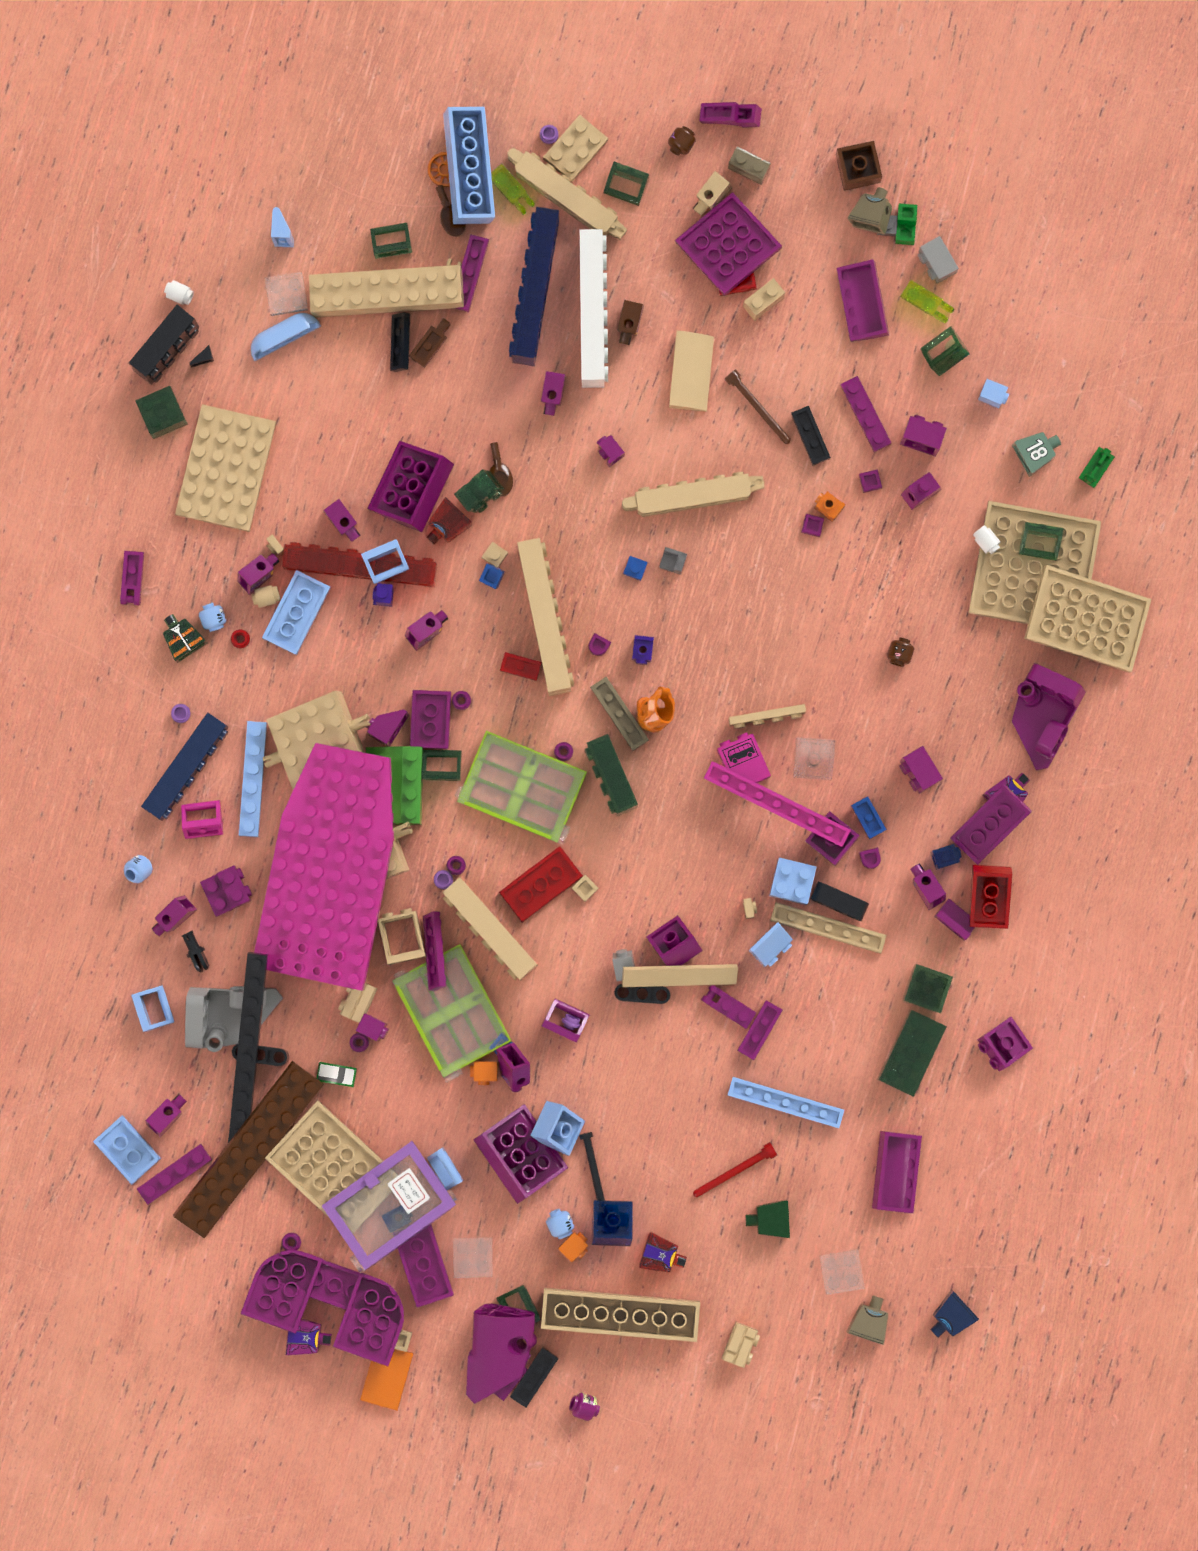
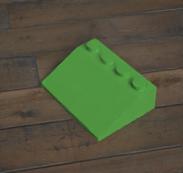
M366 747V753L391 758L393 824L402 825L409 822L410 825H422L423 747Z

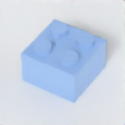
M779 857L769 896L807 905L817 866Z

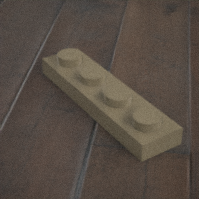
M607 677L590 687L632 751L649 741Z

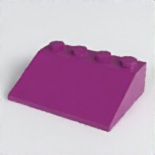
M399 441L367 509L408 528L423 532L454 464L442 455Z
M525 1104L473 1139L517 1204L568 1169V1166L557 1150L546 1146L542 1152L536 1153L540 1147L538 1141L533 1138L526 1140L530 1137L537 1121ZM528 1142H533L536 1145L534 1152L527 1147Z

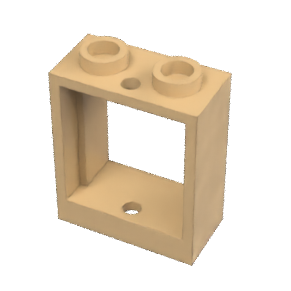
M411 908L401 910V914L394 916L393 912L382 914V918L378 919L388 965L426 957L417 912L412 911ZM413 918L419 950L392 955L385 923Z

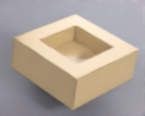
M273 534L267 538L269 550L273 554L277 553L279 556H282L285 550Z
M492 542L483 554L482 559L498 568L508 555V552Z
M586 875L572 887L584 902L599 889Z
M751 898L743 899L746 919L754 918V913H757L756 903L752 902Z
M401 1330L395 1349L407 1352L412 1332Z

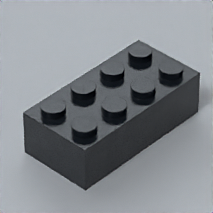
M176 305L129 361L133 371L151 385L154 382H158L163 375L164 369L166 367L169 368L174 363V357L178 353L181 354L185 350L189 339L195 338L198 334L199 325L195 318L179 305Z

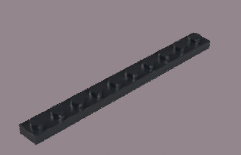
M248 952L228 1143L252 1113L268 954Z

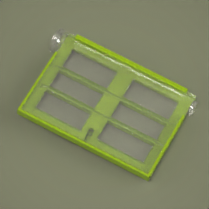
M486 731L463 787H458L455 797L458 798L457 802L564 845L571 828L566 826V823L587 771Z
M461 944L443 953L446 987L437 991H428L426 962L407 973L404 970L394 975L396 979L392 980L446 1083L463 1074L461 1068L512 1041Z

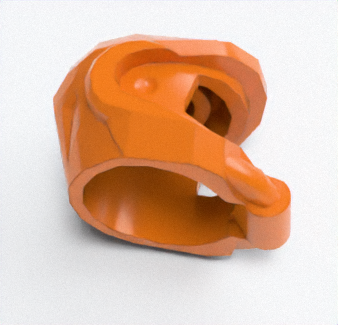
M660 686L650 698L641 697L637 701V720L639 725L646 731L659 732L674 718L675 701L669 688ZM658 699H662L665 708H659L657 704Z

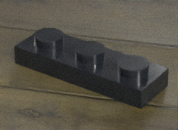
M403 312L392 315L390 371L393 372L408 370L410 313Z
M806 406L791 412L812 466L829 460L831 457L810 407Z
M542 1347L510 1398L527 1408L559 1358Z

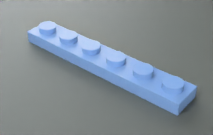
M247 721L239 836L259 837L264 772L263 757L265 756L267 722Z
M732 1077L727 1094L731 1097L836 1128H840L844 1114L843 1109L736 1077Z

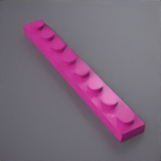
M713 761L704 776V779L843 847L851 831Z

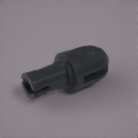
M193 930L182 935L189 950L186 955L188 958H191L198 972H203V968L208 970L209 963L203 952L205 948L199 946Z

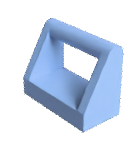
M275 207L272 211L271 238L274 246L294 248L292 233L280 209Z
M397 539L361 554L374 584L409 570ZM398 551L403 564L374 575L369 562Z
M163 985L131 995L143 1032L174 1023ZM157 992L166 1021L152 1025L143 996Z
M444 1147L427 1157L446 1190L463 1181Z

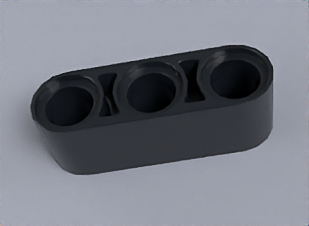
M819 881L811 896V900L861 922L869 906V903Z
M619 984L614 991L615 997L619 1001L665 1004L670 999L669 990L663 986L626 987L629 994L625 998H621L617 994L618 989L623 987L622 984ZM639 989L647 990L648 996L646 999H639L637 997ZM657 991H666L667 998L664 1001L658 1000L656 998Z
M238 1044L232 1049V1056L236 1060ZM259 1046L258 1050H264L266 1055L263 1060L257 1059L259 1064L283 1066L289 1061V1054L284 1049ZM277 1052H282L285 1056L284 1061L281 1063L275 1060Z

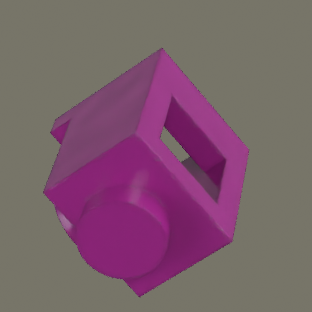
M611 435L608 437L603 436L596 442L600 448L598 450L599 454L604 460L608 459L607 465L609 467L625 456V452Z

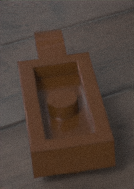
M443 318L437 328L431 326L409 357L425 368L447 339L444 333L450 327V322Z

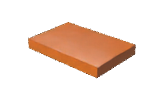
M394 1349L388 1367L371 1361L360 1400L398 1411L414 1353Z

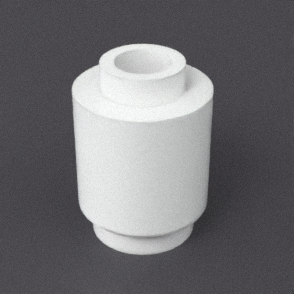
M174 280L171 283L168 282L164 290L166 298L182 305H189L194 295V291L190 290V287Z
M985 525L973 534L974 540L985 554L988 552L993 554L1000 548V540Z

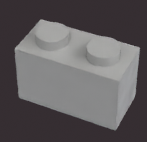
M940 236L919 248L918 257L922 264H926L929 269L927 270L929 277L932 280L935 279L937 284L957 273L959 268Z

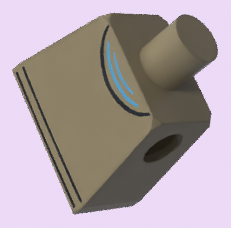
M878 187L874 195L863 194L848 216L852 226L885 235L892 211V206L886 199L888 191Z
M873 1295L869 1306L860 1304L847 1329V1333L884 1345L888 1313L880 1310L884 1299Z

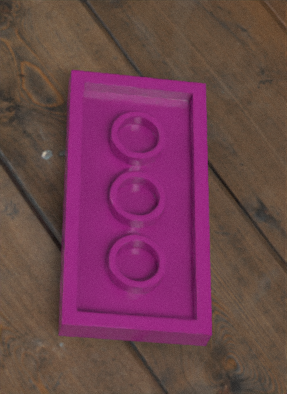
M1004 784L950 839L978 865L1032 810Z
M430 1224L398 1247L417 1308L454 1296L441 1252ZM403 1230L394 1232V1233H393V1236L395 1237L396 1235H398V1234H399L400 1232H402Z

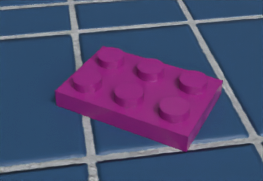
M413 690L410 746L428 749H449L451 691Z

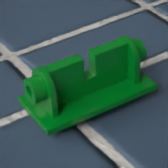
M1098 447L1079 476V479L1095 488L1115 456L1111 454L1109 449Z

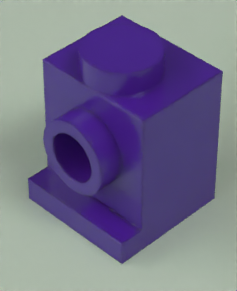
M377 583V586L373 588V605L392 607L394 593L392 584Z
M635 635L632 660L636 661V664L647 665V662H651L654 637ZM645 647L647 651L645 653H641L639 651V648Z

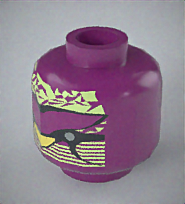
M579 1393L577 1396L574 1395L572 1397L569 1409L574 1417L590 1421L594 1416L598 1415L600 1406L596 1397Z

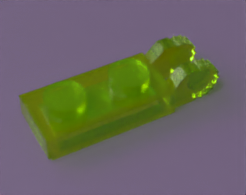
M503 164L491 172L492 183L512 205L514 204L522 215L526 213V210L518 202L520 198L523 197L531 207L536 205L523 186Z
M912 280L909 281L900 296L943 323H946L948 318L938 312L937 308L940 306L948 313H953L954 308L942 301V298Z

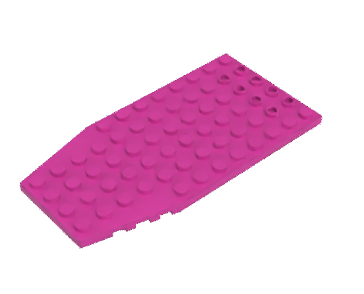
M315 743L281 816L254 953L268 954L267 970L351 989L364 990L394 842L391 758Z

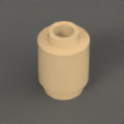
M270 585L254 589V593L251 594L254 605L258 604L259 608L281 601L277 586L272 587Z

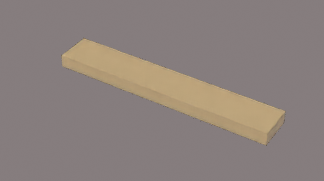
M775 902L770 921L775 923L778 922L782 925L880 954L882 953L887 936Z
M737 964L623 967L622 986L732 985L737 983L738 966Z

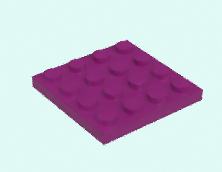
M733 192L675 240L676 244L724 296L782 249V245Z

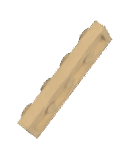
M805 704L733 716L728 719L729 726L739 729L746 727L745 724L753 723V726L765 724V720L772 719V722L783 721V717L791 716V719H797L806 713Z

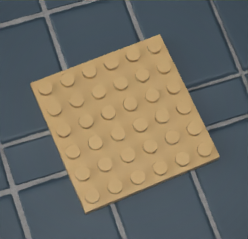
M988 501L984 525L992 530L1001 543L999 544L1000 548L993 554L989 552L985 554L981 547L979 549L968 613L1028 624L1044 565L1092 579L1101 521Z

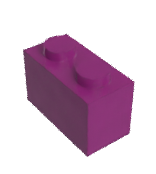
M364 1013L356 1031L375 1041H380V1039H385L389 1029L386 1028L387 1023Z

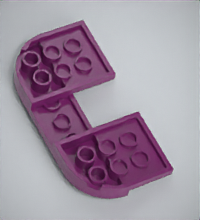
M297 1250L282 1251L269 1257L260 1265L253 1278L240 1313L241 1315L296 1334L309 1297L346 1310L333 1344L334 1348L387 1367L389 1366L403 1327L404 1310L397 1292L388 1283L376 1277L356 1272Z

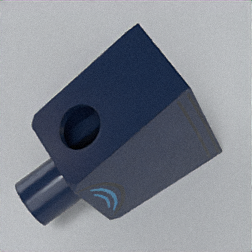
M951 1290L933 1313L938 1322L930 1330L938 1338L946 1330L951 1336H955L978 1321L979 1318Z

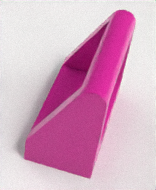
M220 800L181 805L182 830L185 839L223 835ZM216 808V818L195 821L187 820L188 811Z

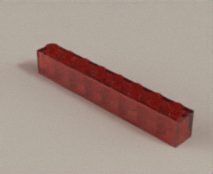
M290 542V545L285 544L282 562L284 570H298L300 572L372 580L361 555L362 553H358L356 549L339 551L338 547L328 546V549H322L319 545L309 544V547L301 546V543ZM391 553L369 562L374 575L403 564L401 558ZM404 555L409 570L383 580L384 582L435 587L437 562H433L434 559L432 558L415 560L414 556Z

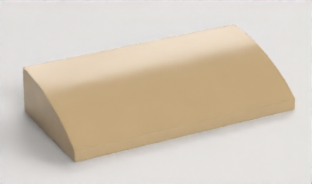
M677 330L669 408L707 412L714 343L713 336Z

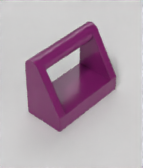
M554 999L542 1027L577 1043L590 1015L560 1000ZM555 1007L583 1020L577 1034L549 1021Z

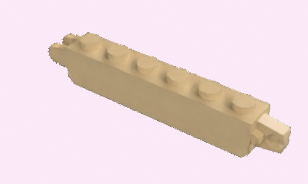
M515 148L508 150V159L515 165L518 178L589 229H602L603 235L607 236L610 234L619 240L626 234L627 229L618 221L617 213L612 208H605L601 205L602 202L595 196L591 198L586 194L584 188L570 183L571 180L566 175L556 173V169L548 163L545 165L541 162V158L533 152L530 154L527 151L523 154Z
M736 472L730 477L717 475L712 480L699 478L695 479L693 483L680 481L675 486L662 484L658 485L656 489L643 487L639 488L638 492H635V496L624 498L622 509L626 511L638 510V514L645 517L748 500L752 492L764 489L763 476H748V474L743 472Z

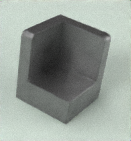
M665 547L659 567L681 575L687 554Z

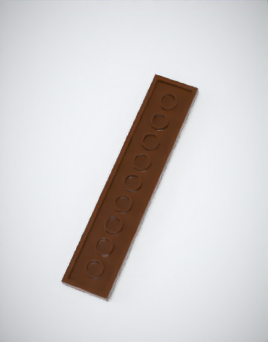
M292 1061L178 1207L173 1217L205 1238L266 1160L265 1157L280 1142L324 1084Z

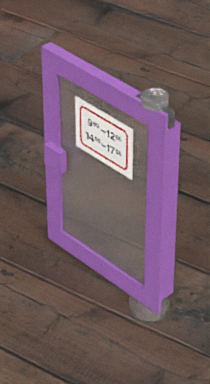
M411 1141L323 1204L322 1208L354 1253L350 1257L353 1265L360 1273H363L456 1206L454 1201L457 1200V1197L452 1190L447 1192L416 1145Z

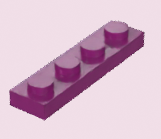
M470 234L461 266L464 307L454 309L465 312L470 311L489 244V239Z
M856 376L840 384L873 452L890 445L891 441L859 377Z
M433 911L423 916L428 991H437L446 987L445 959L443 956L441 933L442 922L440 912Z
M200 1144L138 1187L137 1190L147 1205H149L210 1162L212 1158L203 1145Z

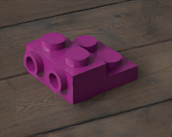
M234 865L200 882L216 917L251 901L250 896H252V892L249 886H245L242 881L245 878L243 872Z
M1012 1016L977 1039L980 1051L987 1053L990 1058L989 1063L991 1067L998 1069V1071L1006 1069L1033 1049Z

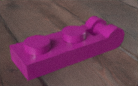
M124 551L120 604L134 603V605H141L144 552ZM128 590H134V596L128 595Z
M710 985L708 993L702 997L701 1001L747 1029L756 1012L716 986ZM716 994L720 996L717 1003L712 1001Z

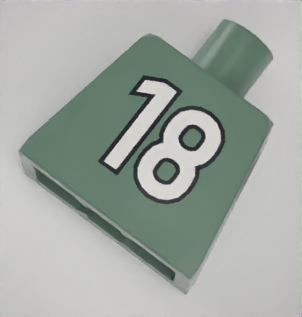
M1041 432L1015 441L1012 447L1030 477L1056 456L1053 449L1060 446L1061 441L1057 435L1047 439L1045 434Z

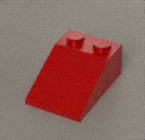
M972 865L970 927L1008 929L1013 875L1011 867Z

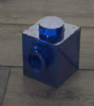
M954 844L930 852L936 870L960 863L959 859L962 858L959 847L955 848Z

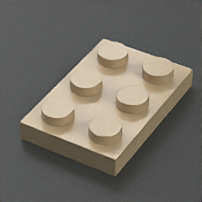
M579 115L543 156V159L573 182L607 143L608 137Z

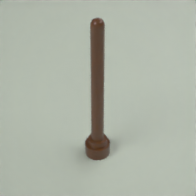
M736 369L725 378V381L733 387L736 386L785 444H789L791 441L789 436L741 382L740 373Z

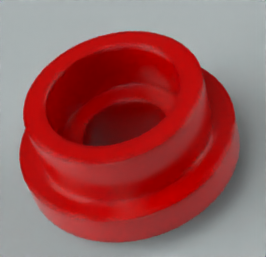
M239 629L232 633L231 643L234 647L242 649L248 646L250 636L245 630ZM239 636L244 637V641L241 643L237 641Z

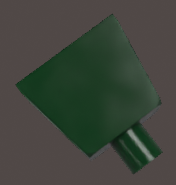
M788 1200L756 1206L757 1214L745 1215L746 1226H757L758 1234L790 1238Z

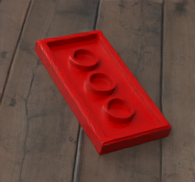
M559 846L499 893L523 923L576 883L583 875L561 846Z

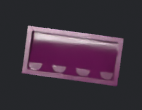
M872 259L836 268L850 341L888 336L889 330L875 261Z
M880 1131L872 1202L873 1209L914 1213L922 1136Z

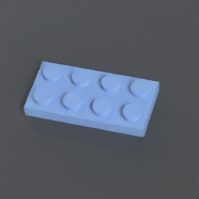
M296 570L262 639L297 655L331 587Z

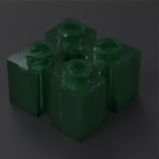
M482 469L454 495L468 512L481 513L488 507L487 502L491 499L493 501L498 499L502 495L501 491L505 488L491 471Z

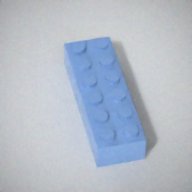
M448 107L443 113L453 224H490L495 218L485 107Z

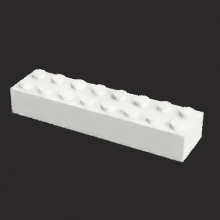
M602 229L580 230L582 388H604V382H608V366H604V363H608V348H604V345H608V329H604V326H607V310H604V307H607V291H603V289H607V273H603V270H607V254H603V252H606V235H603Z

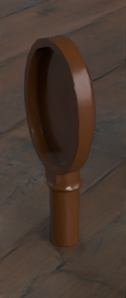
M443 185L436 187V191L443 206L440 212L441 224L449 235L458 237L465 231L466 224H453L452 205L449 203Z
M498 442L490 444L494 465L489 471V484L496 495L506 496L512 490L513 477L510 469L501 463Z

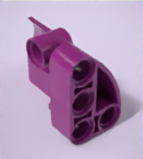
M1034 663L1025 681L1020 683L1017 688L1019 696L1012 723L1037 771L1049 768L1068 732V724L1086 691L1079 683ZM1027 689H1031L1032 691L1029 695H1023Z
M493 1303L484 1304L474 1311L472 1349L468 1355L466 1395L474 1404L523 1376L530 1350L537 1343V1337L533 1333L535 1326L534 1312Z

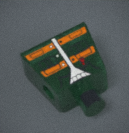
M174 614L164 619L169 629L164 631L163 635L177 663L208 644L186 619L178 622Z

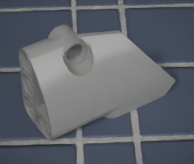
M234 986L230 989L189 988L186 996L185 1013L186 1048H207L209 1051L217 1052L224 1046L238 1044L244 986ZM265 988L261 1025L283 999L276 988ZM211 1038H217L220 1042L214 1043Z

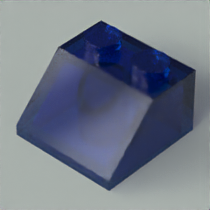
M594 1200L592 1245L631 1246L633 1239V1202Z

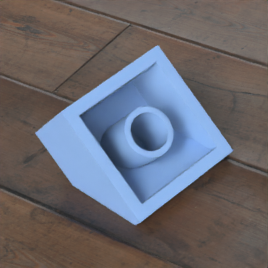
M777 922L748 951L764 967L767 965L771 967L778 960L776 956L781 951L785 953L792 946L790 942L793 939Z
M546 1101L530 1136L540 1143L570 1156L585 1120L562 1104Z

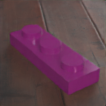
M766 1000L737 1051L755 1060L783 1010Z

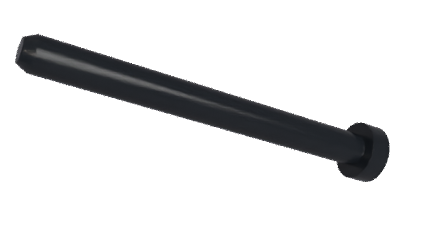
M583 1133L579 1137L580 1140L583 1139L600 1215L607 1217L608 1211L591 1142L593 1133Z

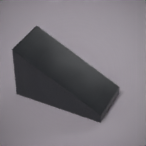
M209 345L190 362L191 368L214 361Z

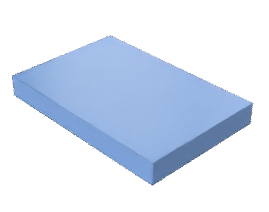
M123 1115L93 1141L131 1185L161 1159Z

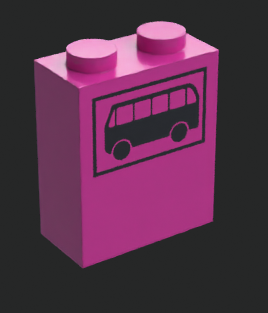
M748 733L737 736L738 740L734 742L727 740L719 744L720 748H717V752L725 768L756 783L771 777L753 734L748 735Z

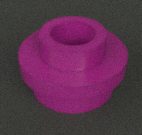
M458 691L452 697V704L458 710H465L471 704V697L465 691ZM460 697L465 698L463 704L458 703Z
M566 742L557 744L554 749L555 757L560 761H568L573 756L572 746ZM564 748L568 752L566 755H561L560 750Z
M453 856L447 861V870L451 874L460 875L464 872L466 863L462 857ZM458 862L460 867L454 869L453 863Z
M356 1033L350 1038V1047L356 1052H363L369 1046L368 1037L361 1033ZM357 1039H362V1046L356 1045Z
M288 1233L282 1238V1247L286 1251L298 1250L301 1246V1239L296 1233ZM289 1239L295 1240L294 1246L288 1244Z

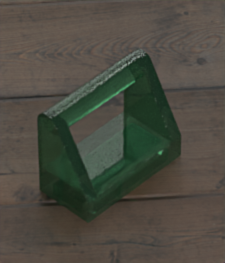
M614 161L603 193L639 206L649 181V174ZM614 175L642 184L638 197L610 188Z
M407 223L370 229L375 259L412 253ZM405 231L406 241L381 246L376 244V235Z
M952 326L920 348L930 368L938 376H941L970 355ZM952 335L955 344L932 359L928 351Z
M1025 522L1019 554L1057 561L1064 528ZM1027 534L1056 538L1054 553L1025 548Z
M423 750L422 780L461 781L462 750ZM427 757L457 758V772L427 771Z
M524 1284L496 1297L499 1305L508 1306L505 1298L518 1292L527 1311L535 1313V1323L541 1320Z

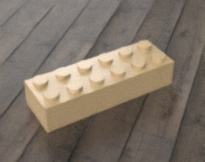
M460 877L443 891L445 895L444 901L451 908L455 906L458 909L456 914L463 922L467 920L471 924L468 928L476 937L479 934L484 939L481 941L482 944L489 951L493 949L496 952L494 957L501 965L506 964L509 967L507 972L514 980L518 978L521 981L538 966Z

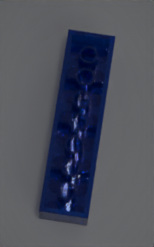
M536 207V213L532 212L531 229L533 231L528 233L527 242L530 248L526 249L524 257L525 265L527 266L522 269L521 279L523 286L519 287L518 292L520 305L517 304L515 310V320H517V323H513L512 327L514 342L510 341L509 357H512V363L535 367L560 221L559 210Z

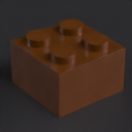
M874 141L837 148L836 160L844 191L881 183L882 173Z

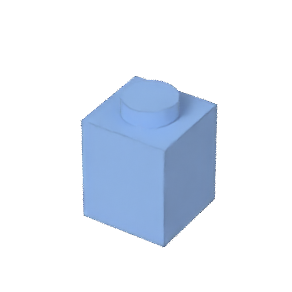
M987 379L978 400L999 408L1008 399L1009 394L1006 393L1008 387Z

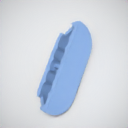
M297 313L256 335L251 343L253 360L257 361L321 327L319 321L311 314Z

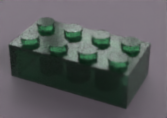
M606 734L587 742L585 753L589 761L593 760L594 766H592V770L596 779L600 778L602 781L600 788L603 795H608L610 801L607 802L611 814L615 813L616 816H620L638 808V803L609 735Z
M909 1010L877 1080L914 1097L947 1026L918 1012Z

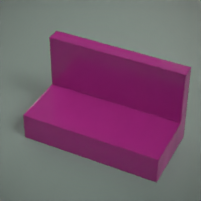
M950 899L945 902L934 916L963 941L967 940L975 928L969 926L970 915Z

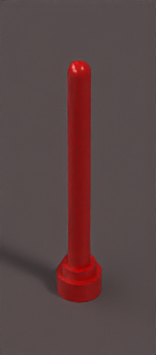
M770 1142L765 1144L764 1148L761 1149L762 1151L694 1190V1197L705 1194L765 1158L772 1159L778 1156Z

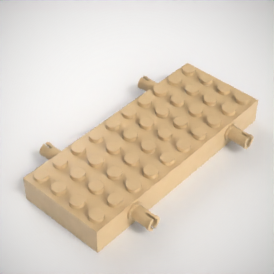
M333 691L266 720L278 750L275 753L264 756L263 761H266L264 764L269 768L282 762L294 790L315 743L364 752L357 730L370 726L368 721L370 718L368 714L352 720L342 691ZM409 822L393 828L394 842L386 880L409 871L398 838L413 833L412 828H408L411 827Z

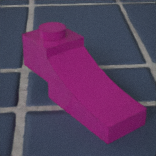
M736 102L701 103L699 122L702 124L735 125L742 128L760 127L762 109L757 104L739 105Z

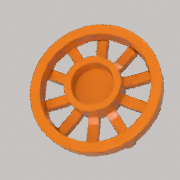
M440 152L429 161L428 175L434 184L450 187L448 162L444 161L443 156H447V152ZM440 157L441 163L439 164L437 161L434 160ZM432 163L437 165L438 168H431ZM431 171L438 172V174L432 176ZM439 176H441L440 182L435 180ZM444 178L447 179V183H442Z

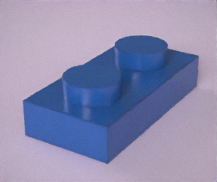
M868 796L851 805L869 839L887 830Z

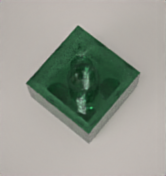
M171 386L135 400L153 439L188 425Z
M915 964L902 1001L940 1014L953 976Z

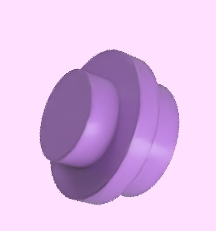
M546 125L540 130V139L544 143L552 144L557 141L559 134L557 128L553 125Z
M184 704L175 705L171 711L172 719L177 723L188 721L191 715L190 709Z
M446 870L438 871L434 876V884L439 889H447L453 883L451 873Z
M566 1014L565 1018L561 1020L567 1029L575 1030V1028L580 1027V1019L573 1015Z

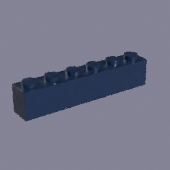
M207 712L141 807L161 821L164 818L168 819L173 812L171 808L175 802L178 804L184 796L182 792L186 787L189 788L193 784L197 771L201 772L206 765L204 761L208 756H212L217 750L216 744L219 740L223 741L229 727Z

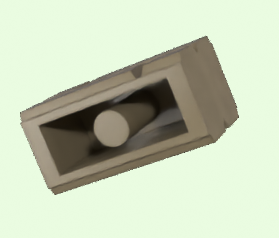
M737 147L729 161L728 169L762 185L770 170L771 163L761 160V158Z

